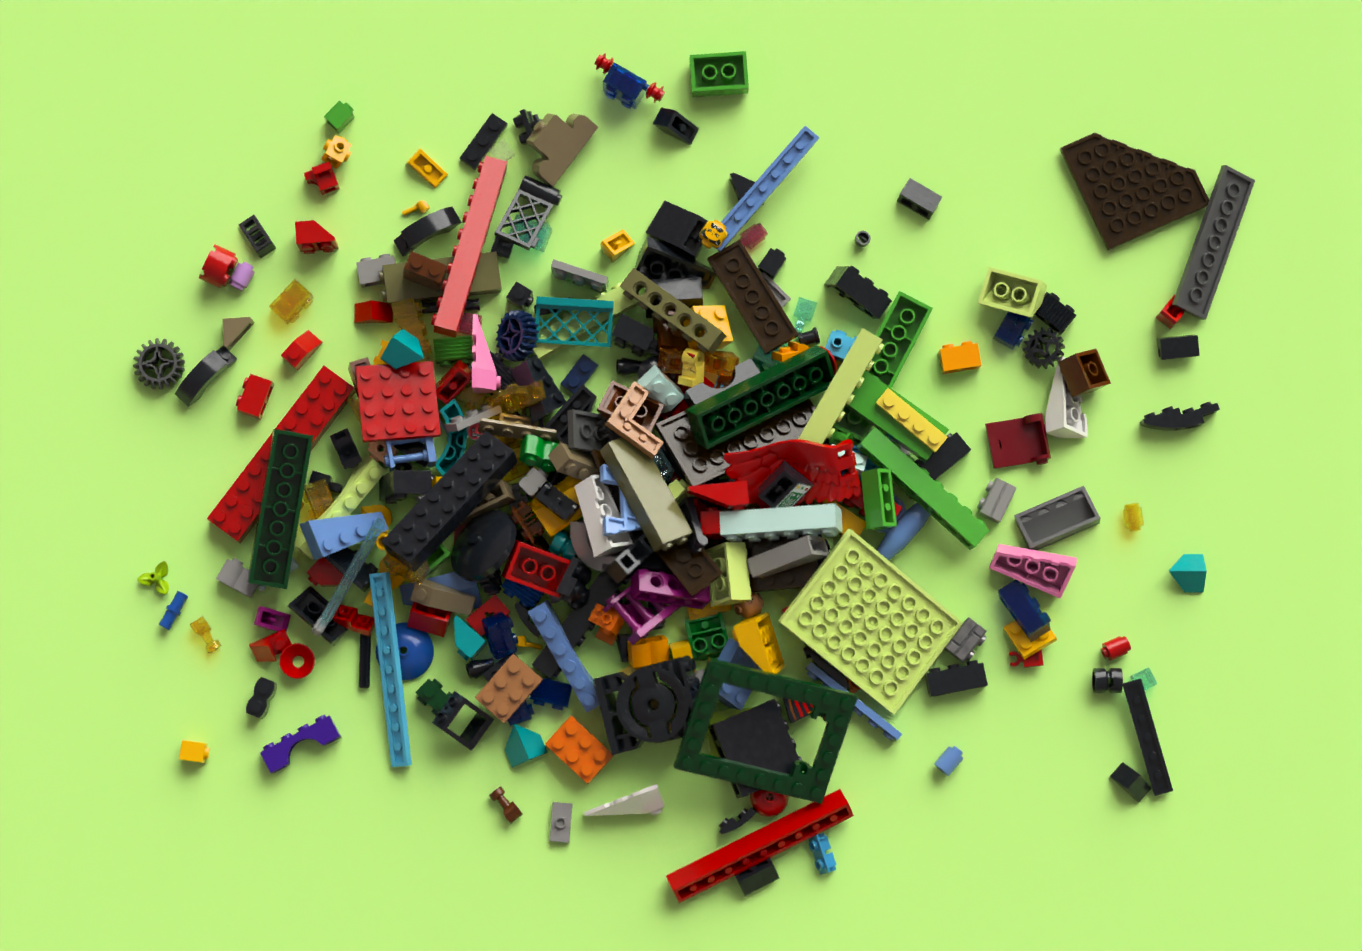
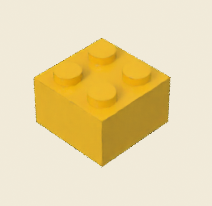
M725 305L691 307L693 311L719 328L726 335L717 349H723L733 341ZM689 319L683 322L684 327L690 324ZM705 330L699 331L697 337H702L705 334ZM693 340L688 342L689 348L699 350L696 347V342Z

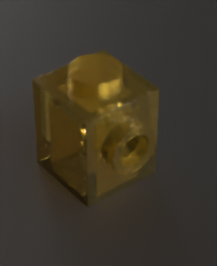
M470 382L459 396V400L465 403L464 407L469 410H480L482 405L489 403L490 398H488L489 393H474L472 383Z

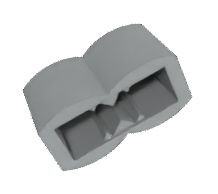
M227 558L216 579L252 598L258 584L247 582L249 570L242 567L243 562L235 558L232 561Z

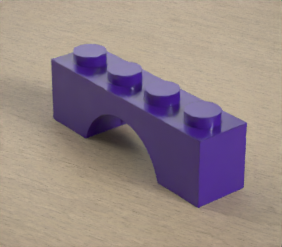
M324 714L315 719L316 723L310 726L305 724L299 727V732L294 735L288 733L280 738L281 741L274 745L272 742L264 746V751L260 752L270 773L274 774L289 766L292 749L303 740H316L323 746H326L341 738L342 736L332 717H326Z

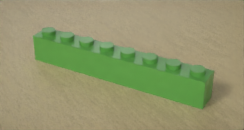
M876 427L871 429L856 448L878 468L891 469L892 480L969 550L975 548L989 532L985 522L975 518L968 507L962 506L955 495L944 490V486L939 481L933 480L925 468L919 467L915 463L912 456L900 450L901 447L896 442H891L883 430Z

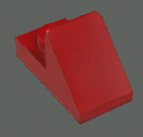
M282 629L249 644L257 662H276L275 655L282 653L292 643L286 630Z

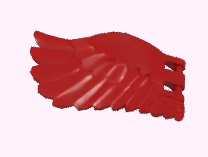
M801 439L785 440L748 451L725 453L723 455V459L730 464L725 470L726 474L731 479H735L734 482L747 481L749 503H758L760 509L771 507L758 497L759 486L784 460L814 484L794 506H797L804 500L807 504H811L814 499H816L817 503L823 502L825 499L828 502H832L835 499L841 502L845 497L849 499L853 494L858 497L861 491L858 471L855 469L857 464L855 453L852 451L854 447L853 441L849 439L835 446ZM845 451V454L838 457L839 452ZM848 469V471L841 476V470Z

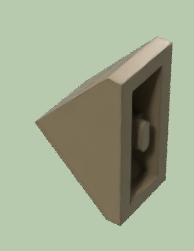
M250 317L222 319L224 346L230 351L255 322Z

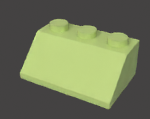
M989 267L978 304L1032 318L1043 302L1047 285L1042 280Z
M724 542L706 549L707 554L723 572L722 576L709 585L711 607L738 604L751 600L752 591L749 582L745 542Z

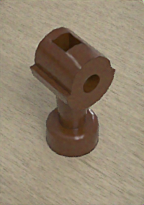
M500 786L489 797L492 801L497 800L504 810V816L512 824L523 813L513 801L510 803L505 798V790Z

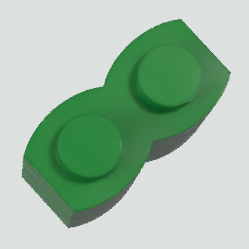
M527 434L521 441L519 460L528 466H537L545 472H555L556 469L548 455L558 444L544 441L535 435Z

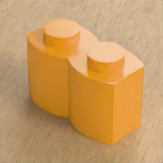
M664 635L641 638L634 645L627 641L628 661L635 669L670 660L668 638Z

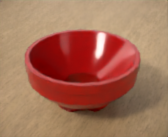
M300 643L287 646L282 651L279 659L282 671L287 676L295 679L304 678L309 675L315 665V656L312 650ZM296 656H302L304 659L303 666L295 667L293 659Z

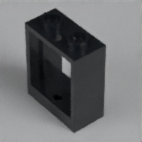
M454 691L432 723L472 751L494 719ZM465 704L474 710L476 715L461 736H458L448 729V726Z

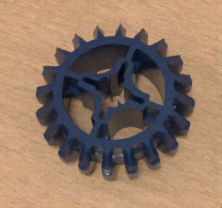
M513 310L505 313V318H501V324H498L499 329L496 332L498 335L495 340L498 341L496 347L499 348V353L502 354L503 358L520 362L529 358L530 354L534 353L533 348L537 347L536 341L539 340L537 338L539 331H537L538 324L535 323L536 318H533L532 314L523 310Z

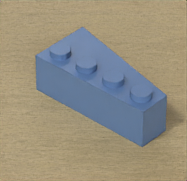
M382 512L311 520L299 524L314 560L389 530Z

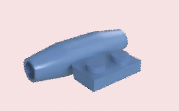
M895 495L894 502L903 507L896 519L897 526L890 529L876 530L886 534L876 551L888 561L907 546L930 517V514L917 502L906 510L903 501Z

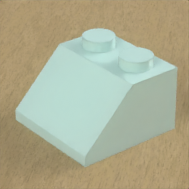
M655 365L637 381L639 385L650 392L648 397L665 404L662 413L671 411L684 398L681 389Z

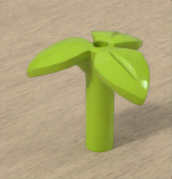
M166 561L160 562L155 567V573L148 572L140 575L137 578L138 582L144 586H151L156 582V591L166 595L169 591V584L167 581L161 580V578L168 575V564Z

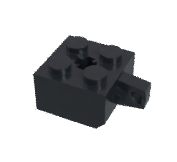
M624 314L621 315L612 333L614 345L621 349L626 347L632 350V354L640 358L642 355L647 357L648 354L661 357L665 349L658 348V340L654 338L653 329Z

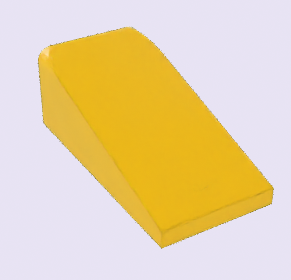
M418 149L406 162L434 188L448 175L422 149Z

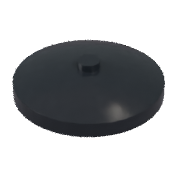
M491 510L482 513L470 521L457 537L452 549L451 565L454 572L466 581H478L498 570L510 555L516 540V525L513 519L502 511Z

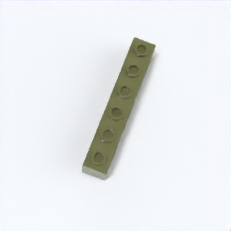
M635 268L631 270L621 283L620 287L624 290L623 295L630 300L635 298L639 301L637 305L645 311L647 309L653 311L652 315L659 321H662V319L667 321V326L674 332L678 329L683 333L681 336L688 342L692 340L696 342V347L702 352L706 353L708 351L713 354L726 337L719 328ZM642 288H646L645 293L639 295V291ZM660 298V303L654 306V301ZM671 309H675V313L672 316H668V312ZM689 319L690 324L683 327V322ZM705 330V334L702 337H697L699 331Z

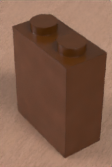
M411 251L404 267L403 278L439 292L446 276L447 265Z

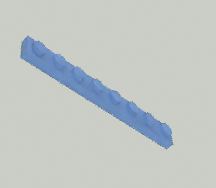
M807 126L801 129L721 221L727 227L728 235L721 246L716 248L719 252L727 246L819 140L820 137Z

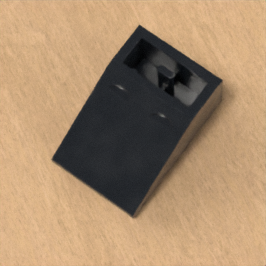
M664 200L645 233L696 260L704 246L701 244L702 239L699 236V232L708 220Z

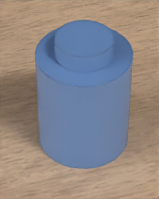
M948 746L934 765L945 775L950 776L964 759L961 756L963 752L956 746L953 748Z

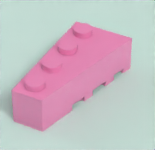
M998 544L989 568L1061 599L1076 567L1077 558Z

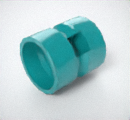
M564 530L559 531L555 535L548 551L556 555L562 554L564 558L572 560L573 557L576 558L577 554L572 545L570 534Z

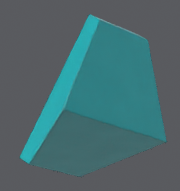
M402 329L392 336L380 359L396 370L399 367L424 359L419 339Z
M1183 554L1171 567L1169 573L1184 592L1203 593L1207 574L1203 554Z
M517 724L513 725L505 747V752L512 768L548 753L540 734Z

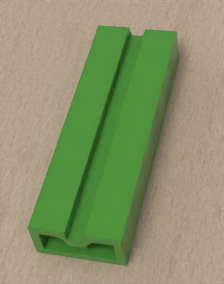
M865 371L862 376L865 380L859 389L855 388L852 393L855 395L850 405L846 404L845 407L872 426L883 430L889 438L926 463L933 451L875 404L876 401L889 388L943 434L946 435L949 429L875 376Z

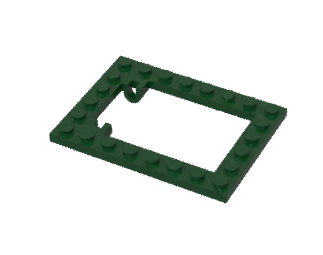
M708 658L673 766L678 770L822 804L858 696L854 693ZM725 683L813 705L810 717L817 720V717L820 716L824 722H827L813 766H810L807 762L796 760L790 774L700 753L722 684Z

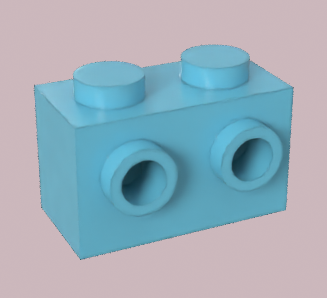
M841 330L831 331L825 348L831 352L835 360L843 362L857 337L846 336L847 333Z

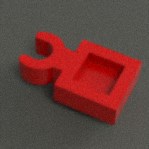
M1042 650L1025 660L1018 652L1012 651L1009 653V656L1017 657L1016 662L1010 663L1012 667H1016L1024 662V668L1044 666Z

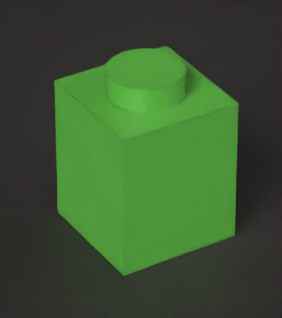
M339 100L324 115V119L340 133L355 118L353 114L354 109L347 102L343 104Z

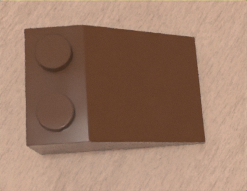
M612 380L597 411L608 420L628 390V387ZM647 396L633 417V420L652 433L665 404Z

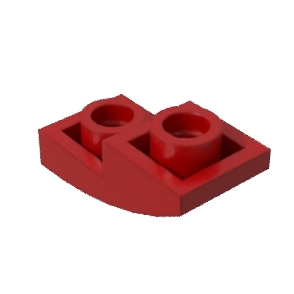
M340 604L332 617L333 621L339 625L366 636H370L375 627L374 617L358 614V608Z

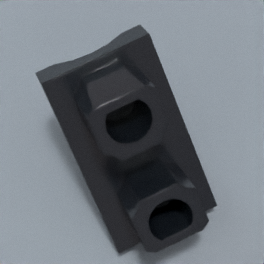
M526 109L520 110V115L513 118L516 128L525 127L526 132L519 134L520 143L523 145H527L526 140L534 131V126L542 120L539 119L538 114L532 115V112L526 111Z

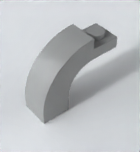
M584 520L570 522V536L576 554L590 568L597 571H605L604 569L620 554L594 557Z

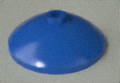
M407 622L396 624L402 680H412L424 674L430 667L434 656L433 642L429 634L408 627ZM376 645V658H377V662H378V664H379V666H380V663H379V655H378V646ZM406 647L407 653L401 654L400 649Z

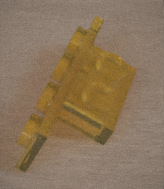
M538 380L527 386L507 385L505 390L494 391L493 395L487 397L486 400L488 405H500L501 413L513 414L546 399L543 382ZM500 413L490 417V419L499 420Z

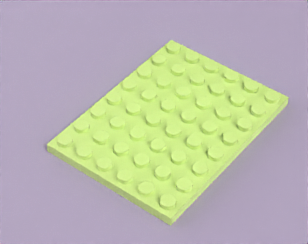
M851 529L845 532L778 620L779 623L893 715L963 624L962 621Z

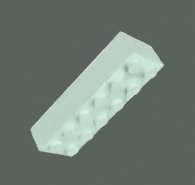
M836 504L719 512L720 535L726 540H730V542H742L743 539H749V542H759L761 538L776 541L780 540V537L799 539L801 535L818 537V534L834 537L837 536V533H843L842 510Z

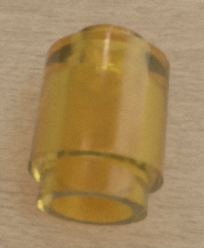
M1139 503L1124 505V510L1122 511L1125 529H1129L1130 532L1140 531L1141 527L1144 526L1142 507H1139Z

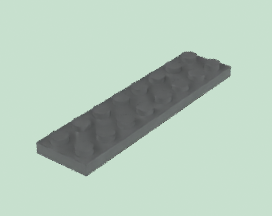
M1222 165L1172 303L1173 306L1201 320H1206L1255 183L1254 179L1227 165Z

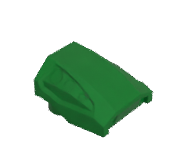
M722 612L699 619L684 620L693 659L695 661L708 660V658L719 657L728 641Z

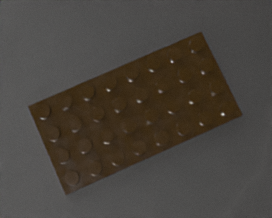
M809 398L709 449L696 443L686 410L656 423L655 428L689 486L705 485L727 475L725 470L730 464L723 459L725 453L743 452L779 441L798 439L816 408Z

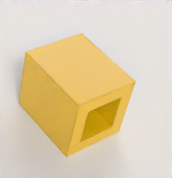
M182 740L179 759L205 763V760L209 759L210 748H207V743Z

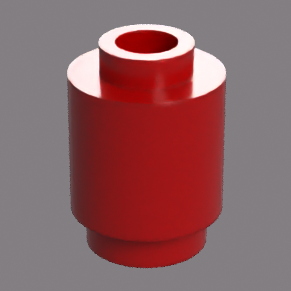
M1118 636L1103 643L1101 653L1105 659L1108 658L1109 661L1126 655L1131 650V646L1125 636Z

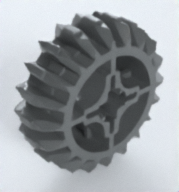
M158 338L155 339V344L148 340V347L142 344L141 346L144 350L136 351L140 357L135 356L133 358L138 362L133 364V367L138 369L134 373L136 376L141 375L138 380L140 382L145 380L144 385L148 387L151 384L152 389H155L158 384L160 390H163V384L170 388V381L173 384H177L174 378L178 377L181 379L182 376L178 372L185 371L180 366L185 364V360L181 359L184 354L182 352L178 353L180 348L178 346L174 347L172 341L167 345L166 339H163L160 344ZM161 350L170 352L174 360L164 359ZM155 351L154 357L145 362L148 355ZM160 358V361L163 364L160 365V368L158 370V367L155 364H158ZM173 366L172 371L164 377L165 370ZM145 368L154 369L157 379L149 377L145 372Z

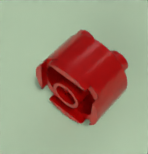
M214 244L215 251L211 250L202 267L204 275L200 274L199 279L218 288H221V286L226 287L230 279L228 275L229 270L235 269L238 259L235 257V253Z

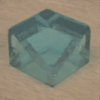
M1149 667L1130 676L1131 680L1141 678L1144 690L1157 685Z

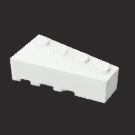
M600 474L591 475L576 484L575 490L594 557L617 554L631 546L633 542L628 532L603 536L602 519L605 516L621 519V515L609 488L600 482Z

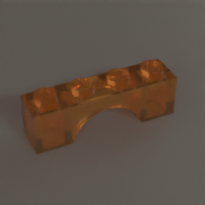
M660 348L657 366L664 373L682 374V354L685 349ZM707 351L704 353V371L718 376H732L734 367L739 364V357L729 351H715L713 354Z

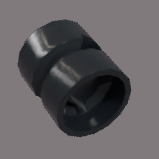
M1093 668V693H1105L1107 690L1110 693H1122L1123 674L1121 668H1110L1108 671L1105 668Z

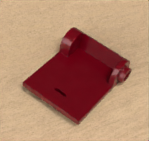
M1042 413L985 424L994 469L1036 462L1037 465L1048 463V459H1051Z

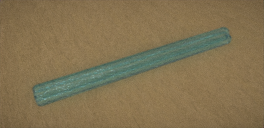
M376 518L321 614V619L330 622L374 546L377 537L386 525L383 519Z

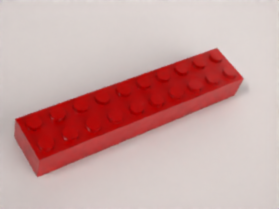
M323 365L275 429L313 435L312 450L356 393L355 388ZM273 432L207 517L210 522L240 544L258 521Z

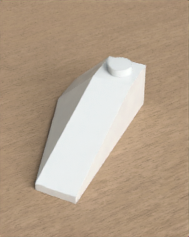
M655 784L634 792L629 796L621 797L613 802L585 811L584 815L603 816L651 813L653 816L661 813V808L665 807L658 786Z

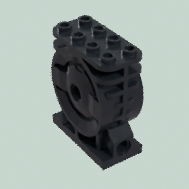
M687 655L647 665L637 669L629 676L619 672L593 679L612 755L638 749L644 741L661 743L683 738L700 686V680L695 675L696 663L693 658ZM656 672H657V674H658L659 680L665 682L666 684H668V685L673 689V691H674L675 694H676L677 701H678V710H677L676 716H675L674 720L670 723V724H671V730H672L671 733H670L668 721H670V719L673 717V715H674V713H675V711H676V698H675L674 693L672 692V690H671L668 686H666V685H664V684L658 682L657 676H656ZM637 680L639 688L633 695L632 709L638 721L650 727V732H648L647 728L642 727L634 720L630 711V696L634 688L637 686ZM618 691L617 698L615 697V693L613 692ZM652 699L658 702L657 709L651 707Z

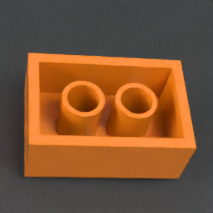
M572 716L545 743L553 753L587 784L614 757L601 742Z

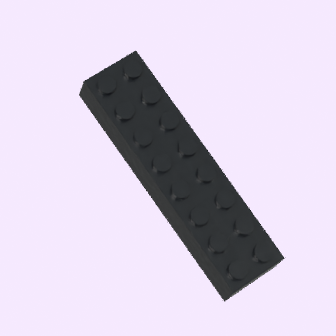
M485 431L381 541L386 552L415 573L518 463L514 450Z

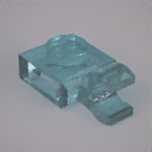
M799 297L793 314L794 317L798 318L795 326L796 331L802 332L805 320L811 322L817 302Z

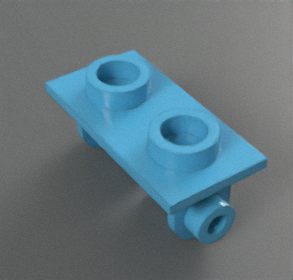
M824 832L809 838V848L813 852L815 866L820 875L836 870L835 866L837 864L833 853L826 854L825 850L831 849Z

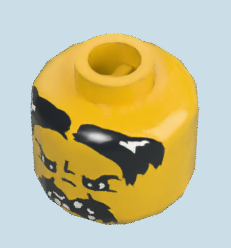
M718 220L708 221L699 232V236L702 239L701 244L708 249L711 247L719 248L728 235L727 227Z

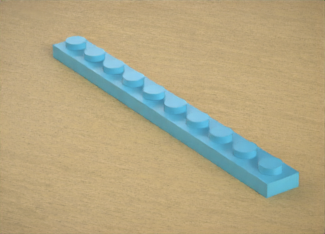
M390 572L369 574L391 767L410 766L412 761Z

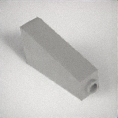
M804 536L748 558V570L752 577L763 578L825 558L829 555L825 538Z

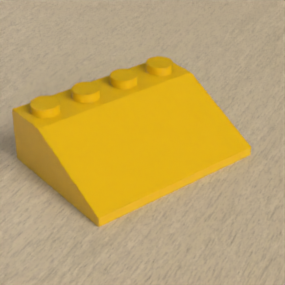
M768 612L744 619L734 626L732 634L735 642L738 641L739 646L763 671L777 674L786 667Z

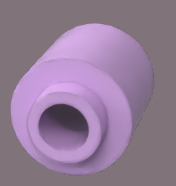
M246 262L238 263L230 277L231 281L229 284L243 291L244 287L247 288L255 273L252 270L253 266Z

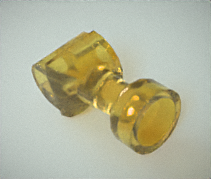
M204 616L190 623L192 630L199 634L206 642L205 649L208 654L222 646L219 640L212 638L209 632L212 629Z

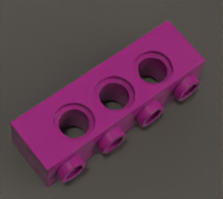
M638 569L630 578L631 599L701 610L710 602L709 586L692 598L677 578L666 572Z

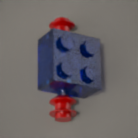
M606 53L599 55L594 63L596 70L602 68L603 74L607 73L603 80L604 94L610 99L614 100L616 98L620 100L621 104L628 109L632 107L636 110L645 93L646 99L654 98V103L656 101L660 102L665 94V91H663L664 86L658 88L656 87V82L651 85L647 84V81L615 63L613 57L607 59Z

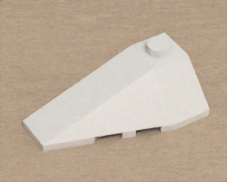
M1060 356V361L1065 359V357ZM1057 362L1045 414L1046 433L1057 438H1087L1086 413L1082 414L1080 403L1083 402L1082 396L1072 397Z

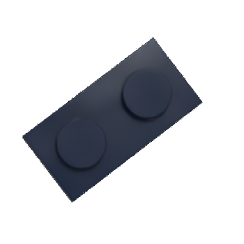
M583 354L560 385L574 394L582 384H586L599 365Z

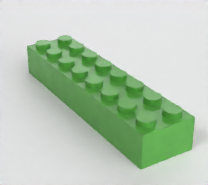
M901 291L898 292L876 334L877 337L883 339L882 344L884 347L879 355L875 353L872 358L874 364L869 371L870 374L892 388L933 309L932 307ZM844 407L842 410L845 412L840 422L836 421L833 428L837 429L838 432L853 433V441L859 444L870 431L872 425L847 407Z

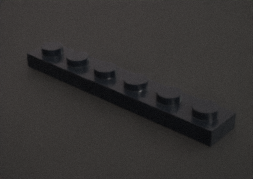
M1139 678L1123 683L1124 692L1154 796L1172 792V784L1142 680Z

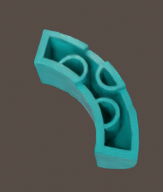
M455 399L439 410L446 424L452 422L451 418L460 415L464 417ZM466 428L448 432L447 445L435 466L442 476L464 454L467 443Z

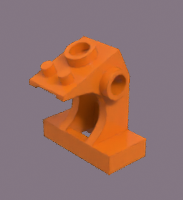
M597 603L588 621L600 626L595 637L612 646L625 621L613 607L604 612L603 609L605 607Z

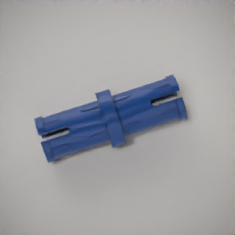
M177 591L170 605H167V610L158 625L170 630L176 617L181 614L180 610L188 598L186 594Z

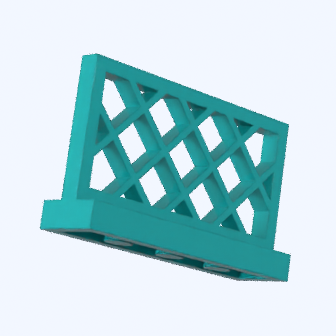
M537 296L535 321L538 324L537 331L546 326L552 335L547 339H539L536 343L611 347L614 301ZM540 308L549 309L553 316L544 322L540 317ZM552 309H560V310H558V311L555 313ZM562 310H568L572 315L565 323L557 316ZM571 310H577L578 312L573 314ZM581 311H587L592 317L584 325L576 317ZM590 311L597 312V313L593 316ZM601 312H609V321L602 326L595 317ZM554 317L562 324L555 332L547 325ZM573 318L581 325L575 333H572L566 326ZM594 319L601 328L592 335L585 326ZM607 324H608V332H607V330L604 328ZM563 327L571 334L566 341L560 340L556 335ZM582 328L591 336L585 342L579 341L575 336ZM602 329L608 335L607 343H599L594 337ZM553 336H555L557 340H550V339H551ZM572 337H574L576 341H569V340H570ZM592 338H593L594 341H595V342H588V341H589L590 339H592Z

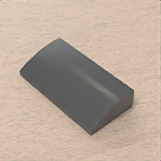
M1084 486L1014 515L1025 544L1031 550L1042 549L1100 524L1101 519Z

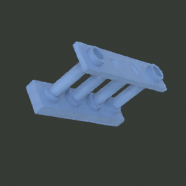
M433 437L385 441L387 455L384 456L385 467H389L390 472L394 470V464L419 460L427 461L428 467L436 466L437 458ZM413 442L424 443L425 450H422L420 453L393 456L392 445Z

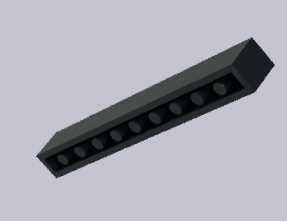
M638 530L633 531V543L642 536ZM602 571L588 589L590 593L587 603L584 604L582 609H573L562 624V628L573 649L576 646L580 647L586 639L584 636L588 630L592 631L595 628L596 624L588 621L596 604L598 603L606 607V601L612 595L618 596L621 593L619 588L622 584H628L631 580L630 575H627L617 584L606 571ZM546 645L532 666L550 679L553 676L557 678L562 670Z

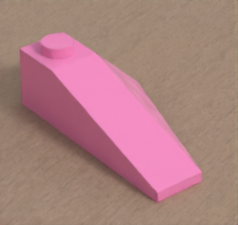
M473 314L474 344L472 346L474 362H472V389L474 393H497V388H501V376H497L478 316Z

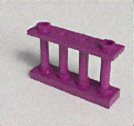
M630 586L618 596L612 595L606 601L607 605L603 611L607 612L613 607L632 629L633 635L628 640L634 645L682 606H666L662 603L651 602L658 613L654 616L645 609L638 599H631ZM626 597L645 619V624L643 626L637 624L619 601Z

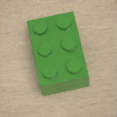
M746 51L689 55L692 97L748 94L749 82Z

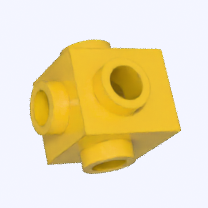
M335 135L332 140L328 139L322 149L325 152L321 160L324 162L330 161L331 166L338 169L343 161L346 162L351 154L349 149L352 144L348 143L345 138Z

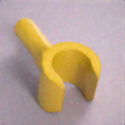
M420 200L415 206L402 211L405 216L419 209L423 214L430 209V206L427 202Z
M517 636L515 638L517 647L542 649L540 644L526 642V636Z

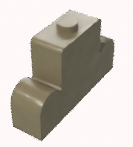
M547 113L534 126V131L526 140L527 144L542 156V158L536 159L532 164L534 175L543 183L554 187L598 129V126L585 115L571 114L567 117L565 123L559 116Z

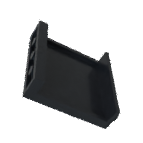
M775 699L768 700L765 703L711 724L708 727L720 758L790 774L796 760L802 761V758L797 755L795 750L796 743L793 738H790L788 733V724L781 716V707ZM730 782L737 799L761 790Z

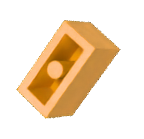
M972 341L962 342L961 346L955 347L954 344H947L942 346V349L938 352L942 374L979 369L981 367L978 343L973 344Z

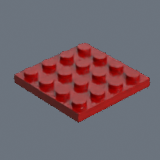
M433 361L413 362L396 370L388 364L356 366L363 443L441 436Z

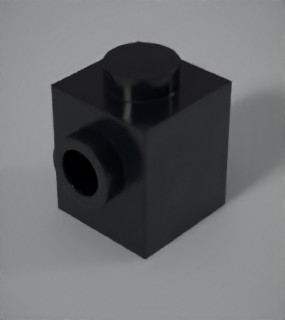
M516 281L506 296L507 302L524 311L534 300L533 291Z

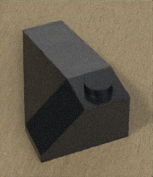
M648 236L639 252L635 269L650 280L701 277L702 289H710L716 277L713 269L666 243Z

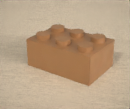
M512 654L477 694L475 699L506 724L543 679L515 654Z

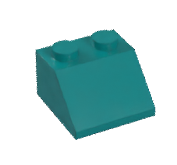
M456 615L454 618L455 645L459 649L457 653L466 661L468 659L473 661L488 643Z

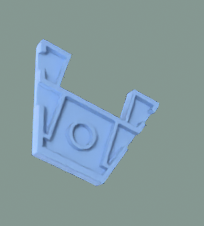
M602 464L600 466V482L618 486L609 467L606 464ZM620 488L621 519L605 516L602 519L603 536L642 530Z

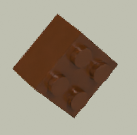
M1097 349L1076 353L1058 362L1072 397L1091 393L1111 384Z

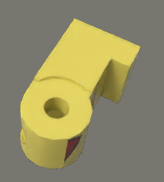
M687 348L682 354V375L678 377V384L692 388L704 381V353Z

